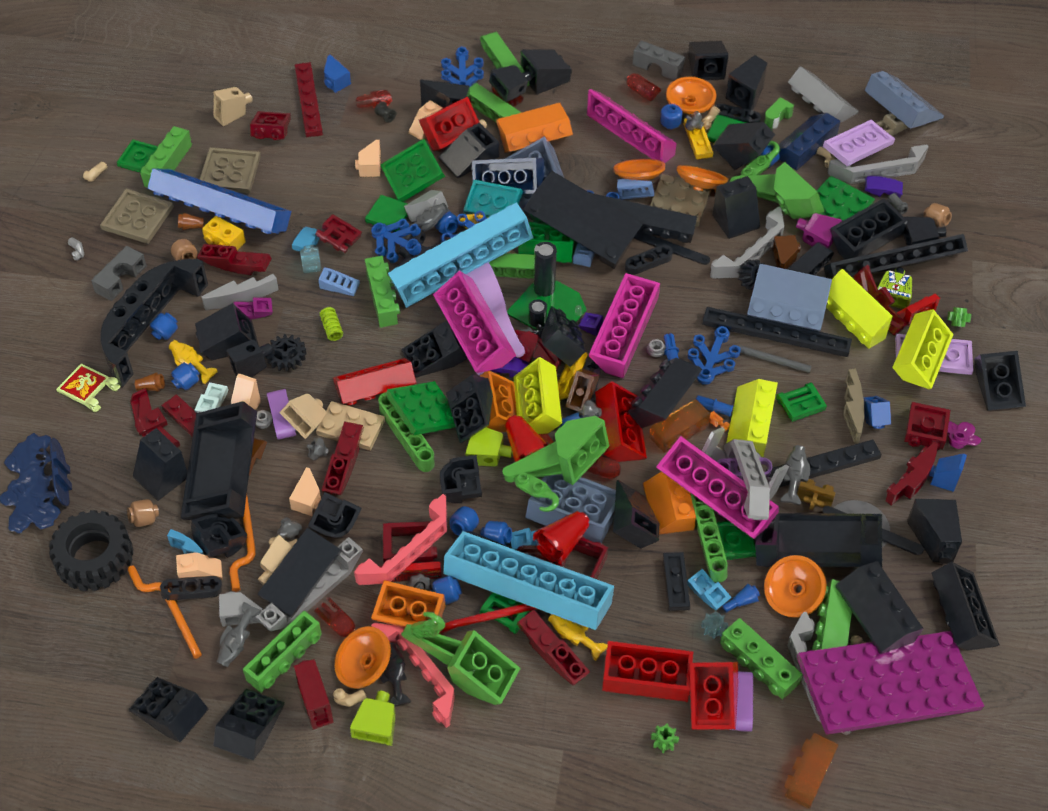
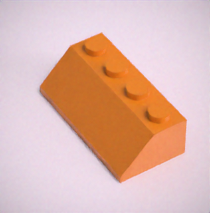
M561 103L496 119L505 153L525 148L544 136L548 141L573 135L569 117Z

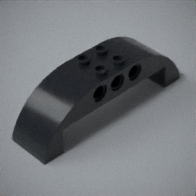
M182 259L170 261L152 268L140 276L125 291L124 295L119 301L115 302L107 314L101 328V345L112 377L118 379L117 384L121 387H124L134 375L127 351L149 327L157 315L180 289L199 297L208 286L203 261L198 259Z

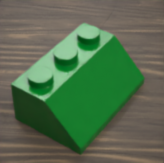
M528 222L533 238L519 245L518 254L534 255L535 247L538 243L551 242L557 248L556 261L572 263L574 240L545 223Z

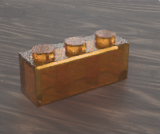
M694 399L671 413L665 421L652 425L649 438L665 453L671 449L680 436L689 440L698 431L705 430L709 425L710 413L697 399Z
M813 733L811 740L806 738L801 749L805 753L802 758L797 757L793 766L796 772L794 776L789 775L784 787L788 789L785 797L810 809L839 744L816 733Z

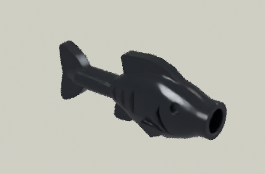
M391 642L390 659L380 679L382 683L388 681L392 683L394 696L391 698L390 703L396 707L401 704L411 703V700L402 693L401 681L407 679L404 673L406 665L404 657L397 649L396 643Z

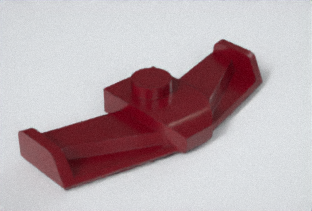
M866 265L853 278L892 315L888 331L892 335H896L910 324L889 307L895 300L886 287L877 289L869 269L870 266Z
M514 329L525 349V354L518 358L531 363L533 357L535 359L541 357L556 366L557 372L562 360L543 346L542 339L531 331L526 332Z
M144 388L133 393L130 403L134 415L135 428L139 435L144 437L157 428L176 447H179L180 442L162 428L168 424L158 407L153 410L151 409L147 389Z

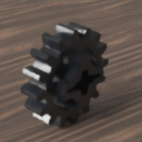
M284 334L283 338L276 336V341L270 340L273 353L266 356L267 363L271 364L272 368L278 367V371L285 368V371L288 372L289 368L295 370V365L301 366V361L306 360L305 344L300 341L299 337L294 339V335H291L287 338L286 334Z

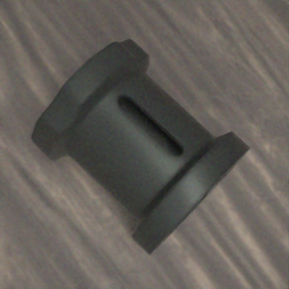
M384 101L379 102L374 110L377 115L383 117L386 123L392 122L397 114Z

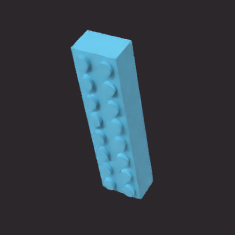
M516 202L464 232H460L453 238L442 242L433 249L427 250L424 254L411 259L402 266L393 269L388 274L406 308L436 292L459 270L464 274H468L532 239L533 235L528 219Z
M464 531L444 555L443 574L593 630L597 629L612 604L614 586Z

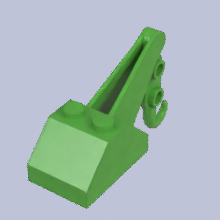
M770 141L768 145L774 147L770 153L757 157L741 171V176H734L730 180L731 182L748 176L756 186L757 197L778 203L784 215L787 214L792 219L811 218L815 213L822 214L824 212L818 192L787 163L784 162L776 170V174L760 175L770 166L773 158L779 153L780 148L777 142Z
M591 416L567 421L556 431L555 442L504 467L503 475L505 481L515 482L517 488L534 497L550 499L552 504L548 507H539V510L543 512L553 511L559 505V498L551 491L547 483L538 479V477L562 474L564 481L574 485L609 447L603 419Z
M432 612L423 613V616L431 619L406 625L401 633L402 637L448 665L447 668L451 680L455 685L468 695L493 705L502 704L520 670L519 666L474 630L468 631L462 641L440 635L439 632L445 627V622L440 616Z

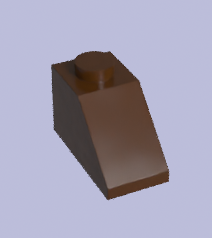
M795 235L774 236L772 251L776 267L788 269L796 261L797 254L800 253V242H797Z
M585 369L577 370L565 407L578 412L583 410L585 401L591 400L594 394L599 374Z

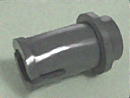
M896 193L888 197L890 199H887V201L901 215L908 211V204L903 202Z

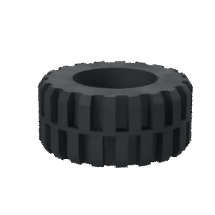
M90 510V513L83 511L79 512V515L75 517L73 515L67 518V522H62L58 526L59 530L54 531L52 535L53 540L49 543V555L58 576L69 587L73 589L79 587L80 591H88V589L97 591L100 587L107 588L110 586V583H116L121 579V574H126L128 571L127 566H130L133 560V547L126 527L122 521H119L118 517L109 515L105 511L100 513L97 510ZM103 541L109 543L105 552L94 559L78 560L74 558L76 552L89 542Z

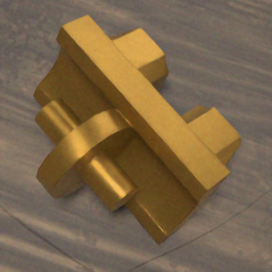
M808 479V482H801L797 493L801 501L810 503V510H813L815 505L823 508L825 506H832L836 494L833 486L826 484L823 485V488L815 486L814 480Z

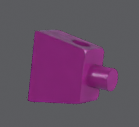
M815 213L809 221L800 218L796 228L804 231L803 242L812 247L820 242L830 249L834 242L830 229L842 222V220Z

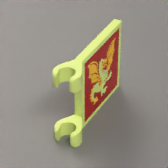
M80 364L56 390L87 406L93 412H97L101 406L97 405L99 402L94 398L105 385L113 391H117L121 386L117 384V378L108 377Z

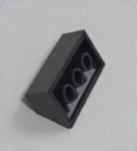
M883 198L831 227L830 231L838 253L846 260L868 255L903 235L908 221Z
M678 358L663 361L659 365L660 369L658 372L650 377L651 381L640 390L641 394L639 397H636L631 402L632 406L627 412L641 428L665 421L701 373V367Z
M878 561L860 566L836 584L839 593L880 654L914 643L924 629Z
M950 562L933 571V585L939 593V603L945 611V620L951 628L953 642L958 647L967 651L999 646V641L974 573L954 562Z

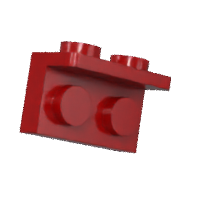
M936 293L929 297L926 296L900 310L897 314L911 325L916 313L932 309L936 312L940 297Z

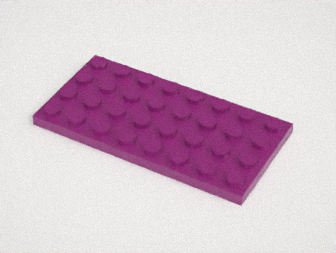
M951 631L919 635L914 643L880 654L873 642L799 652L796 656L826 735L979 711L984 707L959 648L953 642Z

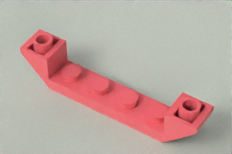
M442 494L438 499L436 498L430 503L429 515L433 521L427 525L424 531L416 534L407 546L401 547L391 560L389 559L383 564L382 568L371 559L359 564L354 571L356 583L359 585L383 584L384 580L391 582L447 532L446 496Z
M381 623L372 624V627H376L386 634L390 643L397 642L402 651L406 650L413 665L421 668V673L425 680L433 683L434 690L440 698L433 702L434 712L432 714L438 723L442 722L446 728L449 727L455 699L453 686L422 648L402 637L401 633L404 627Z

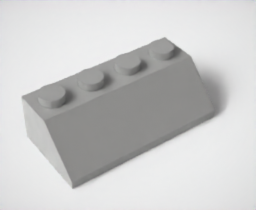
M801 66L788 81L792 85L791 89L797 94L801 93L804 95L802 99L809 104L811 102L814 104L813 108L819 113H829L839 119L840 123L858 113L857 109L815 74Z

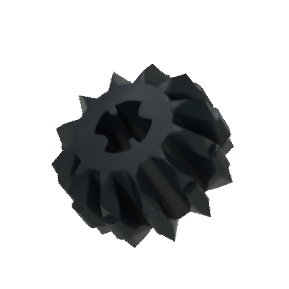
M757 259L744 261L740 265L741 270L738 271L740 274L738 280L742 281L741 286L746 287L748 290H753L759 265H765V263H760V260Z

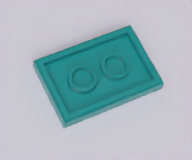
M474 180L463 212L465 214H475L477 211H483L485 217L488 218L516 202L519 205L523 191L519 188Z

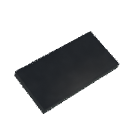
M307 528L257 593L258 596L268 603H272L280 611L293 618L342 552L341 549Z

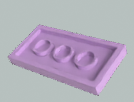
M869 120L826 140L823 147L843 164L849 166L892 145L895 138L875 122Z
M896 334V358L905 339V334ZM952 339L939 372L972 375V341Z

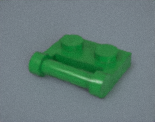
M812 382L787 393L781 392L776 394L777 402L782 405L792 422L825 411L827 407ZM804 394H808V395H806V396H803V397H800V398H797V399H794V400L789 401V399H792V398H795V397H798V396H801V395H804Z
M493 592L481 607L480 614L495 611L492 609L493 605L503 609L523 603ZM531 611L512 615L516 617L514 621L507 617L494 620L508 627L510 632L516 634L520 629L517 625L518 621Z

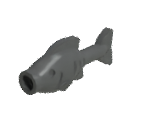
M445 203L426 208L422 214L416 217L417 221L413 224H417L419 228L422 227V230L426 232L433 228L449 212V209ZM410 234L403 236L402 238L407 240L410 237Z
M795 445L786 460V465L789 466V469L784 477V481H790L789 490L780 501L801 505V500L796 494L797 485L800 480L808 482L810 465L805 454V447Z
M243 602L244 615L238 626L234 629L231 626H227L220 639L219 658L216 662L226 667L244 650L245 639L250 634L245 629L251 618L261 613L260 609L252 607L246 602Z

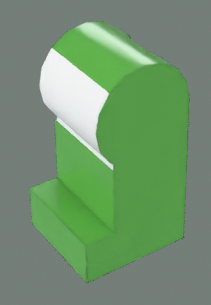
M780 97L766 111L764 123L770 129L776 128L784 117L789 119L792 116L794 105Z

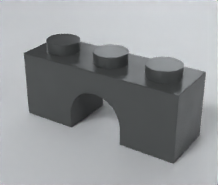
M642 40L634 49L633 65L648 70L652 63H656L662 69V76L674 81L683 73L685 56Z
M126 246L91 280L95 293L113 301L124 290L120 276L127 274L136 277L147 266L144 254Z

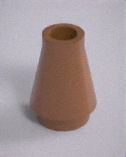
M187 213L178 215V228H182V230L203 228L204 218Z
M158 373L135 380L137 391L144 388L147 391H160L165 387L164 377Z

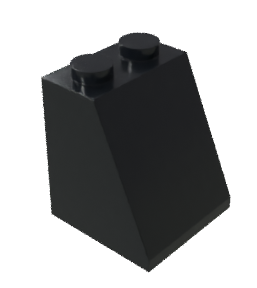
M722 41L689 42L688 57L692 77L703 80H725L729 54Z
M521 50V67L525 72H530L532 79L529 81V86L536 95L571 81V67L565 63L562 56L555 50Z
M754 55L729 73L725 99L739 108L754 111L764 87L767 62Z
M764 122L729 124L712 146L736 170L760 156L775 136V133Z
M748 176L716 187L712 216L728 239L760 229L757 189Z
M233 303L195 323L197 330L195 334L200 343L199 350L203 356L206 355L211 360L228 357L227 349L250 340H255L258 344L252 320Z
M155 428L140 439L133 478L157 501L186 480L187 469L181 450Z
M915 499L907 519L908 525L932 562H940L942 564L954 562L962 544L956 500Z

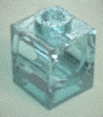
M314 245L303 246V249L300 250L303 273L321 271L318 247H314Z

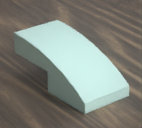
M209 382L205 394L200 396L195 412L199 413L221 407L228 393V387Z

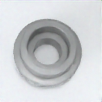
M654 339L647 345L649 355L653 357L664 355L666 347L661 340Z
M266 410L258 411L256 426L260 429L269 427L272 422L271 413Z

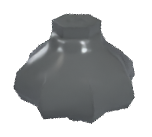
M695 111L690 116L687 115L686 118L688 120L685 127L688 130H700L703 127L702 115L698 111Z
M587 400L583 405V410H580V414L583 415V418L591 416L600 417L602 410L594 402Z
M315 437L311 444H307V448H309L308 457L312 460H317L321 456L326 457L329 449L325 447L324 440L319 437Z
M286 517L281 520V526L277 531V535H280L283 539H294V536L298 535L302 530V526L297 521H291L290 518Z
M421 573L411 576L410 581L406 584V586L427 591L432 588L430 578L423 576Z

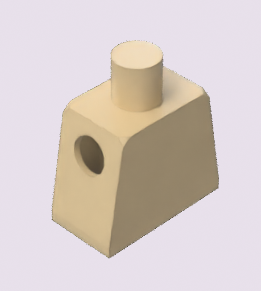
M237 87L214 91V118L222 126H225L244 116L246 104L252 102L250 93L244 94Z
M304 394L290 400L279 412L305 439L315 430L326 415V411L322 408V401L314 399L310 394Z
M280 535L276 537L260 562V567L265 572L258 580L263 585L292 549V546Z

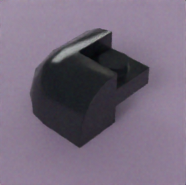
M477 455L450 459V462L440 470L441 492L446 496L447 502L462 503V499L482 497Z
M325 492L308 528L328 537H342L352 529L362 508L346 500L342 501Z
M210 514L191 520L193 540L201 550H204L209 558L223 553L228 558L237 553L246 542L247 533L233 517L228 519L226 517H218V514Z

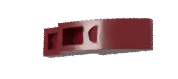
M204 244L197 256L199 260L216 268L251 276L254 271L265 272L272 259L270 254L237 251L235 246Z
M344 421L335 454H332L322 492L342 495L360 450L359 443L364 430L363 425Z
M936 442L929 447L925 446L919 456L912 457L908 461L907 471L900 478V481L897 484L893 483L886 492L888 494L885 501L892 506L904 495L911 500L923 487L936 458L938 448Z
M535 610L518 621L517 625L529 638V644L570 684L574 686L590 673L565 641L558 639Z

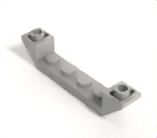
M928 145L911 147L908 158L856 167L846 166L838 159L830 160L827 173L849 184L865 182L867 176L891 178L915 174L925 159Z
M778 206L774 211H770L767 214L765 226L768 229L767 234L764 237H760L755 245L747 248L741 257H737L734 262L724 255L718 260L715 259L710 267V277L738 278L740 277L738 273L741 270L740 265L744 261L759 260L772 248L774 236H783L784 222L781 208Z
M733 439L724 445V450L727 458H736L748 494L744 504L747 517L754 520H768L770 487L753 441Z
M349 537L337 546L342 552L293 618L280 611L271 603L256 616V619L269 631L286 628L303 611L307 612L350 575L363 549Z
M807 612L802 613L790 635L787 645L795 666L801 673L802 671L796 656L799 652L807 651L804 641L811 640L815 631L814 621L809 618ZM802 676L801 681L803 683V686L805 688V691L815 713L817 721L821 722L817 710L815 708L814 702L812 700V697L810 695L809 689L807 687L806 681L804 679V676ZM851 731L841 733H843L844 735H848Z

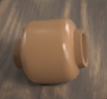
M938 203L931 204L924 210L923 214L924 217L933 218L936 227L947 226L952 217L950 209Z
M179 239L172 245L171 254L175 260L196 259L197 249L189 240Z
M145 499L132 502L130 507L127 508L129 523H133L135 527L154 524L155 518L159 516L157 505H153L151 500Z

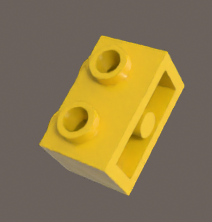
M218 216L212 218L202 228L204 240L208 244L235 246L238 250L246 242L242 229Z

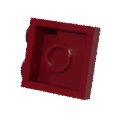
M257 111L250 123L251 137L258 139L272 138L274 140L285 139L288 133V124L291 121V113Z
M912 402L904 442H908L912 447L920 445L929 447L936 442L938 444L937 451L939 449L943 450L947 439L951 410Z

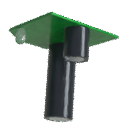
M541 242L536 245L534 253V282L507 310L509 316L534 330H537L536 326L539 324L543 328L551 306L561 309L570 321L573 319L576 322L587 311L579 292L556 281L557 248L551 242Z

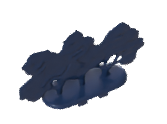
M35 433L27 436L24 442L18 443L13 452L4 461L9 470L20 474L19 478L12 480L7 487L8 490L0 496V502L3 505L16 506L13 513L9 516L8 529L19 534L28 528L31 522L39 529L53 526L54 520L61 513L60 509L53 505V499L57 496L63 506H68L69 490H72V483L67 478V474L71 473L70 466L65 461V455L56 438L51 439L48 435L38 437ZM49 445H50V454L46 451V449H47V447H48ZM37 454H42V455H44L43 458L46 457V459H45V460L36 459V455H37ZM51 461L52 475L47 476L44 474L43 469L47 462ZM51 479H53L55 491H48Z

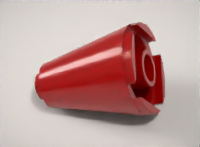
M513 415L507 419L505 428L515 462L549 445L522 416Z
M575 511L538 529L533 534V540L537 539L539 543L536 546L538 551L549 562L553 563L556 561L558 562L557 565L562 564L589 528V518L585 513Z

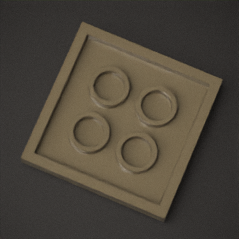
M210 147L200 180L238 193L250 194L261 158L260 152Z
M662 174L650 206L697 216L695 226L699 227L712 189L698 191L693 189L694 186L688 184L682 178Z
M125 189L100 224L101 229L149 244L174 208L173 202Z

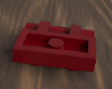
M332 214L323 223L322 229L325 232L318 229L315 233L322 242H327L334 246L335 250L346 253L349 247L344 244L352 246L361 237L362 231Z

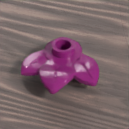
M949 421L947 434L949 435V444L952 447L961 449L966 445L976 446L980 444L982 439L974 435L975 427L971 423L961 422L957 425Z

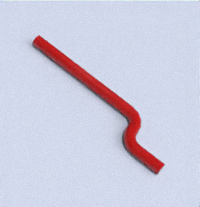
M520 604L452 620L445 623V627L440 630L439 634L444 636L448 631L455 628L536 610L537 608Z

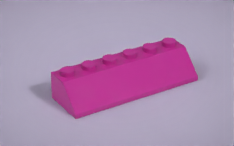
M588 90L587 115L651 159L666 163L675 156L676 143L672 139H669L660 131L612 101L609 97L595 90Z
M459 270L433 294L476 373L502 368L516 356L471 277Z
M625 273L589 353V357L605 373L624 379L659 298L660 283Z
M681 436L656 466L658 470L753 539L763 532L779 513V506L769 500L768 520L748 518L744 508L748 494L744 481Z

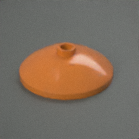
M683 77L673 81L668 86L666 98L669 104L678 105L685 114H693L695 111L703 113L715 104L716 91L709 82L701 78Z
M655 159L627 160L614 166V173L623 179L642 181L652 180L665 170V163Z
M679 165L676 169L679 176L685 182L694 186L693 189L698 191L715 189L717 186L728 182V178L724 175L707 169Z
M798 555L784 557L777 561L766 575L764 583L765 596L770 606L776 612L786 617L799 618L803 612H807L809 615L820 606L826 593V579L821 568L811 559ZM798 586L802 587L800 592H796Z
M367 626L353 631L345 638L335 658V672L341 683L349 688L360 689L371 685L383 674L391 653L390 642L386 634L376 627Z

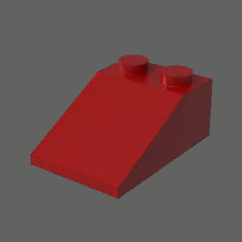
M468 97L418 120L432 151L450 145L466 129L479 123Z
M738 662L690 663L692 729H736L739 685Z

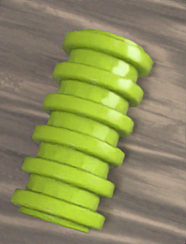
M332 307L322 309L319 315L327 338L330 341L339 340L344 333L335 309Z

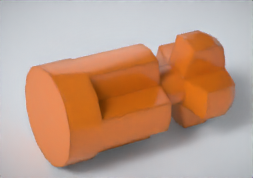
M711 412L707 417V421L716 428L719 426L725 429L724 432L729 429L730 424L728 422L723 423V418L716 412Z

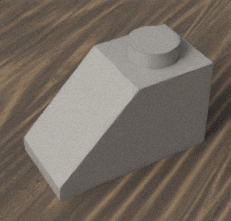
M430 190L405 205L404 208L410 221L414 222L417 221L416 217L422 214L426 208L440 205L441 203H445L447 207L448 205L442 191Z
M241 592L219 594V617L222 626H232L240 623L244 615L243 602L261 611L262 608ZM252 617L248 624L261 622L256 617Z

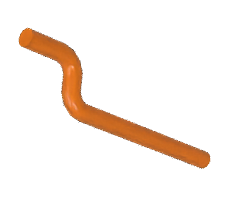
M247 495L244 517H242L244 531L247 533V555L234 561L230 567V580L233 592L240 591L238 569L253 561L256 552Z
M135 566L128 567V573L138 590L142 592L160 591L161 582L144 584ZM166 600L194 659L201 657V651L176 601Z

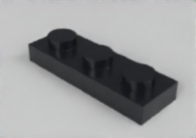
M684 552L663 553L669 611L690 610Z

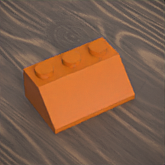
M485 371L480 376L489 379L493 393L490 421L487 428L503 433L506 432L505 424L507 419L517 415L514 382L492 371Z
M662 472L643 483L646 499L660 523L659 535L694 530L696 515L689 491Z
M384 580L371 619L405 628L407 624L412 625L413 623L431 619L423 616L424 612H432L442 618L446 606L444 594Z

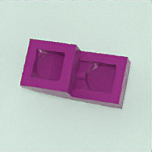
M253 297L252 302H233L250 319L266 317L273 313L271 298Z

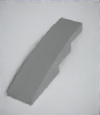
M271 274L259 281L252 277L238 285L233 280L201 297L205 310L224 308L234 301L250 302L253 300V297L262 298L279 289L277 278L274 274Z

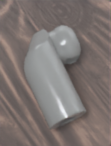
M73 237L69 238L68 245L75 249L71 254L73 259H82L85 255L82 243Z

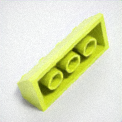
M841 269L832 279L826 308L837 320L846 326L848 331L852 332L862 344L870 349L886 339L892 315L847 272Z
M934 309L914 315L892 367L902 380L926 389H932L954 335Z
M538 357L513 377L517 416H522L538 434H547L562 424L556 366Z
M757 379L737 387L726 443L733 439L753 441L756 452L761 457H764L777 382Z

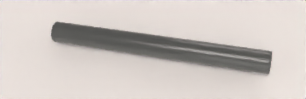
M739 345L740 353L807 373L811 371L812 366Z

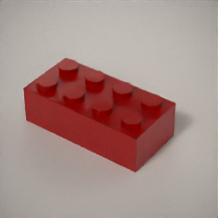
M608 641L602 691L688 702L690 694V663H693V651Z

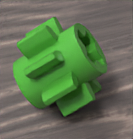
M953 307V312H948L947 320L951 321V326L965 327L966 322L970 323L971 314H967L966 308Z
M667 723L662 727L657 725L656 733L651 735V739L656 740L653 747H658L662 750V753L668 749L673 751V743L677 744L679 741V737L674 736L676 728H670Z

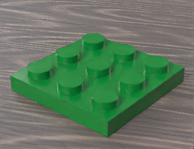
M425 139L380 164L396 197L402 202L445 177Z
M831 175L817 190L824 209L821 215L841 219L842 221L875 202V198Z
M435 381L387 390L385 395L413 436L455 428L448 399Z

